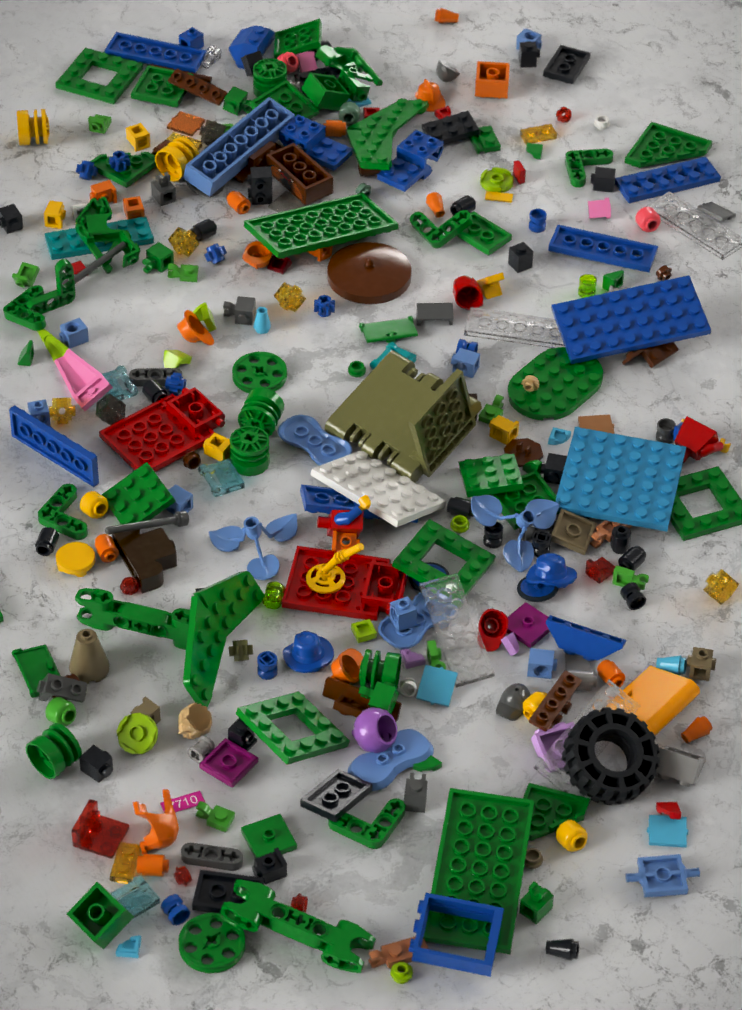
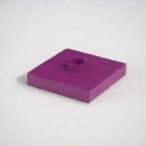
M527 602L507 617L508 630L506 633L514 632L517 640L529 648L533 647L550 632L546 625L548 616Z
M225 738L199 763V768L233 788L258 763V757Z

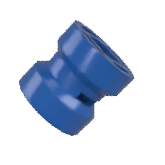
M533 209L530 211L529 229L532 232L540 233L546 229L547 213L543 209Z
M459 339L456 353L459 348L477 353L478 343L473 341L469 343L466 340Z
M270 651L260 653L257 657L258 675L265 680L273 679L278 673L277 656Z
M177 894L168 896L161 903L162 911L168 915V919L173 925L184 923L190 916V910L186 905H183L182 899Z

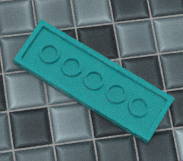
M147 217L106 223L110 229L127 230L131 235L132 241L139 246L154 243V237ZM75 228L45 233V240L51 260L92 254ZM103 242L94 243L101 252H105L110 249L113 242L106 245Z

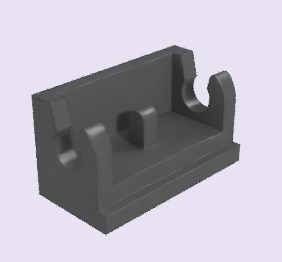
M417 303V326H421V321L449 320V325H453V303Z

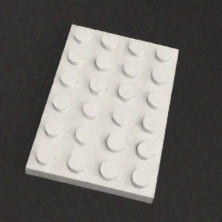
M361 450L311 470V476L359 505V498L368 495L371 500V506L367 510L395 527L445 508L446 501L440 498L439 495L428 491L422 485L410 481L411 479L407 476H400L394 468L386 466L378 459H371L366 452Z

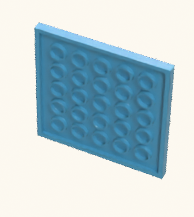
M575 427L555 502L560 504L557 512H560L562 508L579 516L667 532L686 447Z

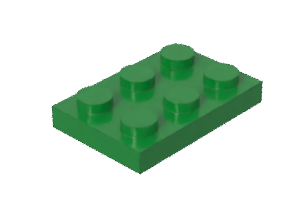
M474 211L470 213L473 218L472 224L457 235V237L488 256L512 240V234ZM450 227V231H453L455 227Z

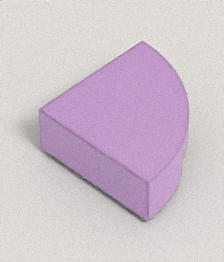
M514 632L501 639L510 656L518 653L519 644Z
M409 649L400 650L406 669L426 664V659L422 654L410 652Z

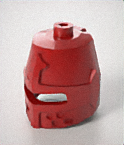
M463 275L454 280L453 295L459 307L473 310L483 305V294L478 282L474 278Z

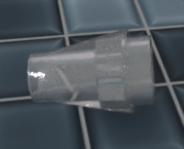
M214 45L208 47L201 65L209 69L211 65L221 58V49Z

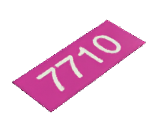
M200 791L171 799L175 812L195 807L200 801L205 802ZM160 802L163 811H165L164 802Z

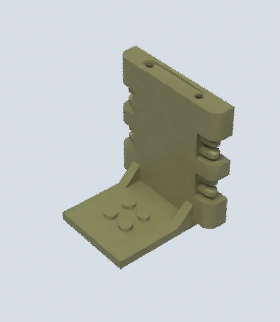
M390 351L328 418L325 423V431L348 442L355 443L360 439L358 446L371 459L384 460L391 454L386 464L390 465V468H394L400 476H407L411 479L410 481L416 483L423 474L430 477L476 426L474 417L482 409L480 401L468 394L464 373L458 368L445 382L433 373H421L414 379L418 374V369L415 368L414 362L395 351Z

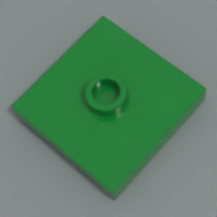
M281 814L241 827V833L255 858L274 852L275 848H279L281 854L297 849V843Z

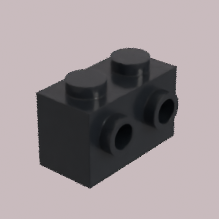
M251 167V174H247L248 185H251V188H248V198L252 199V205L272 204L271 167Z

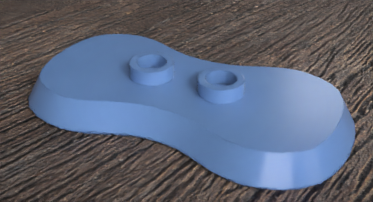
M292 416L278 427V435L285 443L305 450L319 466L352 454V446L348 441L327 433L310 416Z
M433 589L422 591L412 600L417 609L416 626L398 632L389 619L390 616L380 622L378 632L391 646L400 650L410 649L422 640L427 630L449 621L457 612L456 603Z
M404 729L397 732L394 744L386 751L380 753L369 752L355 758L348 767V774L372 784V791L381 790L391 784L400 772L414 767L413 764L423 762L430 755H433L434 748L431 742L420 732L413 729Z

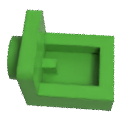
M98 114L89 116V131L105 134L112 122L111 117Z
M22 262L18 273H13L12 278L15 284L20 287H32L40 269L38 266Z

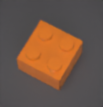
M477 61L475 96L498 99L508 98L510 63Z

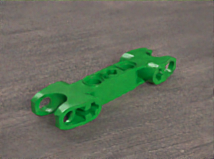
M91 588L78 590L75 601L84 607L80 608L77 619L82 624L103 631L111 630L117 626L147 635L172 639L175 647L186 650L190 610L179 608L169 613L160 609L114 600L113 594L106 590ZM83 595H90L92 598L90 600L82 599L80 597ZM88 613L92 614V617L84 618L82 615Z
M236 880L233 891L246 900V902L241 904L224 902L221 907V914L228 920L250 932H256L259 926L262 925L302 944L323 951L321 959L331 967L338 970L361 973L364 961L355 955L351 949L372 950L376 942V938L359 925L347 920H340L335 927L288 905L274 901L276 893L268 886L247 880Z

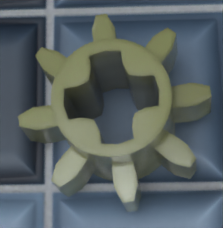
M248 640L233 641V646H229V656H234V661L249 660V655H253V645H248Z

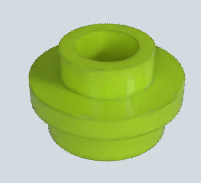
M463 515L455 516L450 523L451 529L457 533L466 532L470 526L468 519Z
M398 962L391 967V977L399 984L407 983L413 976V969L408 963Z

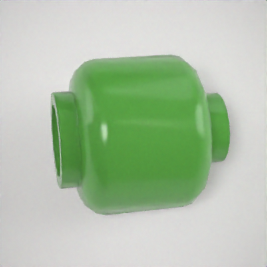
M55 697L46 707V718L52 723H59L66 727L75 720L76 707L73 703L62 697Z

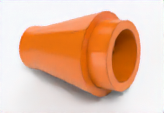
M444 8L436 9L435 21L438 23L458 22L459 13H454Z
M437 192L428 194L426 204L437 218L444 216L442 196Z
M705 716L697 717L681 733V737L688 744L691 741L709 735L713 728Z

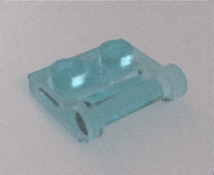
M121 365L115 370L102 373L113 387L103 396L107 404L134 397L138 394V389L128 377L125 366ZM117 378L122 379L127 389L122 390Z
M230 459L210 465L202 464L198 468V472L201 476H204L215 497L245 488L244 481ZM214 473L216 475L221 485H218L216 483L215 479L211 474Z
M137 875L133 878V881L111 893L116 899H119L138 888L118 900L134 918L160 903V897L141 875Z

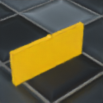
M486 191L485 200L512 202L513 194Z

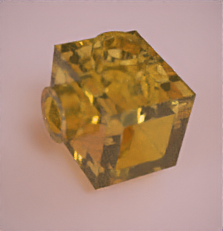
M180 227L168 239L178 254H184L188 257L199 246L196 234L191 230L186 231Z
M285 282L274 294V297L280 303L279 305L286 311L290 309L296 312L306 300L301 288L297 285L291 286Z
M52 398L49 414L50 417H53V421H57V425L68 424V421H72V417L76 416V407L72 405V398ZM61 408H65L63 415L59 413Z
M720 569L716 574L712 572L706 579L707 585L703 590L722 605L732 596L739 583Z

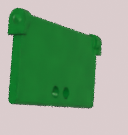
M412 316L373 323H359L360 330L363 332L367 343L379 341L390 343L396 342L400 338L418 336Z
M46 644L24 650L19 648L12 651V656L19 666L32 698L39 697L40 693L37 692L38 683L48 673L61 676Z

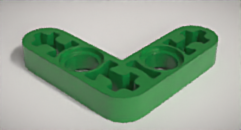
M610 149L568 151L565 156V164L571 185L583 187L586 182L584 166L612 163L613 151Z
M461 210L437 228L422 212H415L410 216V222L413 228L433 248H440L470 226L473 218L469 211ZM428 227L432 228L427 233L423 232ZM449 227H455L453 231L447 232Z
M61 259L55 265L57 289L29 300L26 304L27 309L44 314L67 305L75 299L74 268L67 259ZM69 279L66 284L62 285L64 280ZM54 298L52 303L47 304L50 299Z
M39 285L32 286L3 308L5 318L34 331L44 329L46 327L44 315L26 308L29 300L44 294L43 287Z
M62 485L38 511V521L41 525L54 528L57 532L70 538L82 540L88 535L87 524L64 513L77 498V488L75 485ZM55 503H62L59 507L53 506ZM65 521L68 524L61 526L58 523Z
M394 798L387 802L372 824L345 813L339 818L341 821L333 822L328 819V826L331 830L368 848L378 849L384 845L403 819L406 806L404 801ZM389 821L391 825L384 827L380 825V822ZM357 826L362 830L355 833L351 831V828Z

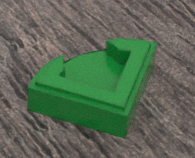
M526 143V151L532 154L534 158L541 159L543 145Z
M539 460L529 461L523 466L522 470L526 473L537 470L541 475L542 462Z
M430 755L425 761L413 764L414 767L412 769L419 772L423 770L436 771L442 767V762Z

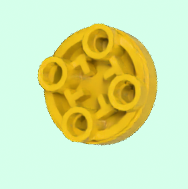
M71 542L63 545L56 553L57 569L60 572L76 575L77 577L85 576L87 571L95 564L93 548L82 542Z

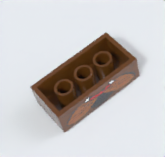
M295 143L266 155V167H271L272 176L305 206L333 194V176Z

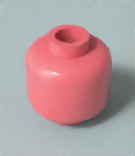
M286 52L276 58L286 64L287 75L295 72L299 67L298 57L292 52Z
M651 207L640 209L635 217L636 223L645 232L656 230L661 222L660 216Z

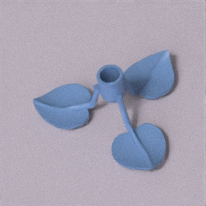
M491 495L473 496L471 499V510L475 519L483 526L492 527L496 524L497 519L516 518V523L522 528V531L517 541L510 540L505 544L503 555L505 560L518 572L527 570L534 558V548L529 541H521L531 524L541 530L550 528L556 519L560 504L547 499H535L530 501L526 505L525 510L520 514L499 516L502 513V505L496 497Z
M297 514L273 520L266 528L262 526L261 522L259 523L258 518L248 517L244 520V527L242 529L238 526H227L215 531H209V537L212 544L223 552L237 550L240 547V542L245 540L246 535L248 538L255 540L259 558L249 562L247 571L251 573L254 579L269 580L277 575L280 568L279 560L272 554L263 557L258 538L263 531L269 538L274 537L279 542L292 539L298 530Z

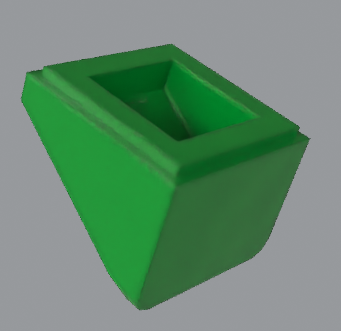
M620 270L605 274L603 276L602 288L609 291L610 285H613L614 288H620L623 285L624 271Z
M32 340L21 351L18 365L30 366L34 357Z

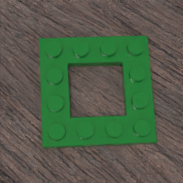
M84 48L56 81L55 85L60 90L115 104L143 70V63ZM92 66L118 72L107 86L82 79Z
M719 466L680 476L670 522L683 541L742 525V500ZM710 489L723 510L692 518L679 497Z
M429 519L395 558L392 567L460 604L493 564L496 555ZM435 544L467 561L454 578L421 561Z
M299 691L241 706L236 711V715L286 765L346 748L350 743V740ZM295 714L315 735L291 741L271 720Z

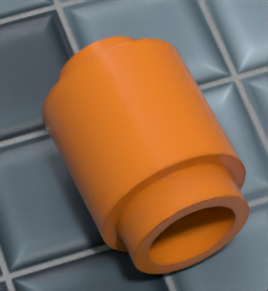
M326 120V123H323L326 126V137H342V135H346V122H342V120Z
M231 191L227 195L228 205L238 214H244L249 211L251 202L239 191Z
M101 534L95 539V548L103 562H112L118 557L119 551L111 536Z
M604 660L598 665V675L610 689L619 688L623 685L625 675L613 661Z
M143 854V856H138L137 873H142L143 876L163 877L164 873H168L169 860L165 859V855Z

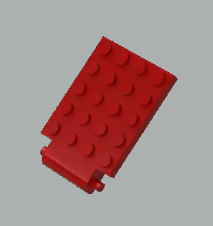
M184 387L182 394L176 397L172 393L99 431V437L134 470L148 462L153 471L156 472L184 457L187 453L203 447L205 440L213 435V429L225 425V414L195 387L190 390Z
M297 546L282 599V608L378 621L380 611L390 615V602L403 598L408 575L392 567L390 559L354 554L350 556L349 560L336 565L345 573V584L340 590L329 594L317 593L307 585L306 575L312 567L328 563L337 552ZM315 570L312 573L311 578L316 577V572L318 570ZM336 575L335 583L340 580V575ZM316 583L317 585L323 586V587H328V586H329V585H321V584Z

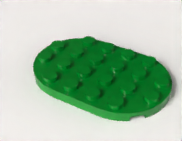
M565 347L549 348L535 357L511 378L508 384L509 402L517 412L531 419L543 421V418H554V420L564 418L573 413L600 389L603 381V368L597 359L571 364ZM528 375L535 376L539 380L538 390L527 392L523 388L522 380Z

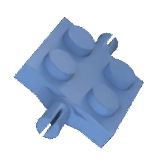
M676 854L638 857V873L625 874L626 883L640 882L644 897L647 898L688 894L687 878L700 877L699 868L686 869L682 863L681 855Z

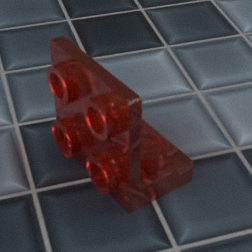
M89 799L71 830L73 847L112 859L129 830V824L100 815L98 802Z

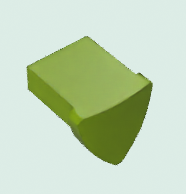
M202 303L193 313L199 321H204L209 332L214 331L216 326L213 314L207 303Z
M180 350L164 351V368H178L181 364H190L192 360L190 355Z

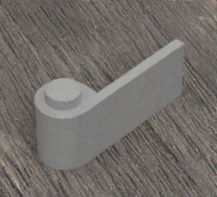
M565 653L566 671L582 679L576 691H592L593 687L597 685V675H593V671L590 669V661L585 660L582 655L576 653L575 655Z

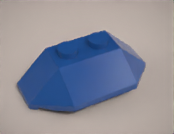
M256 25L240 30L229 46V51L236 62L237 68L244 69L241 57L261 51L263 56L275 39V32L269 28Z
M552 615L546 620V625L560 649H563L565 653L575 655V653L582 655L588 661H598L622 649L627 641Z

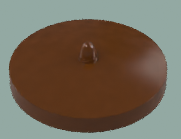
M361 242L351 244L337 251L328 263L327 278L330 287L342 298L355 303L380 304L389 302L401 296L411 283L412 268L408 258L398 249L382 243Z

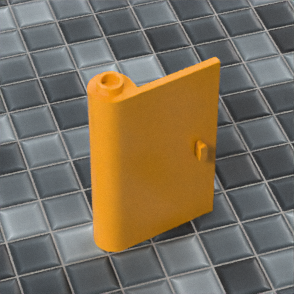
M650 665L605 707H610L612 710L621 708L628 714L631 712L637 715V719L641 722L644 721L648 725L649 731H652L656 736L700 694V689L691 679Z

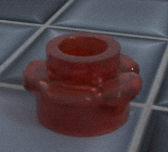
M561 107L556 112L557 120L563 123L570 121L572 112L567 107Z
M133 577L124 578L120 584L122 593L126 595H133L139 590V583Z
M185 866L175 868L176 873L173 875L179 885L187 886V883L192 881L188 869Z
M299 893L296 897L292 898L291 907L306 913L308 898Z

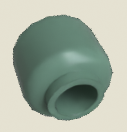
M354 102L344 103L340 107L339 120L346 122V126L357 123L361 113L360 108Z

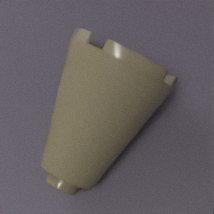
M83 629L76 635L69 663L70 674H75L80 681L89 684V681L95 680L96 683L100 682L109 673V661L96 632L92 629Z

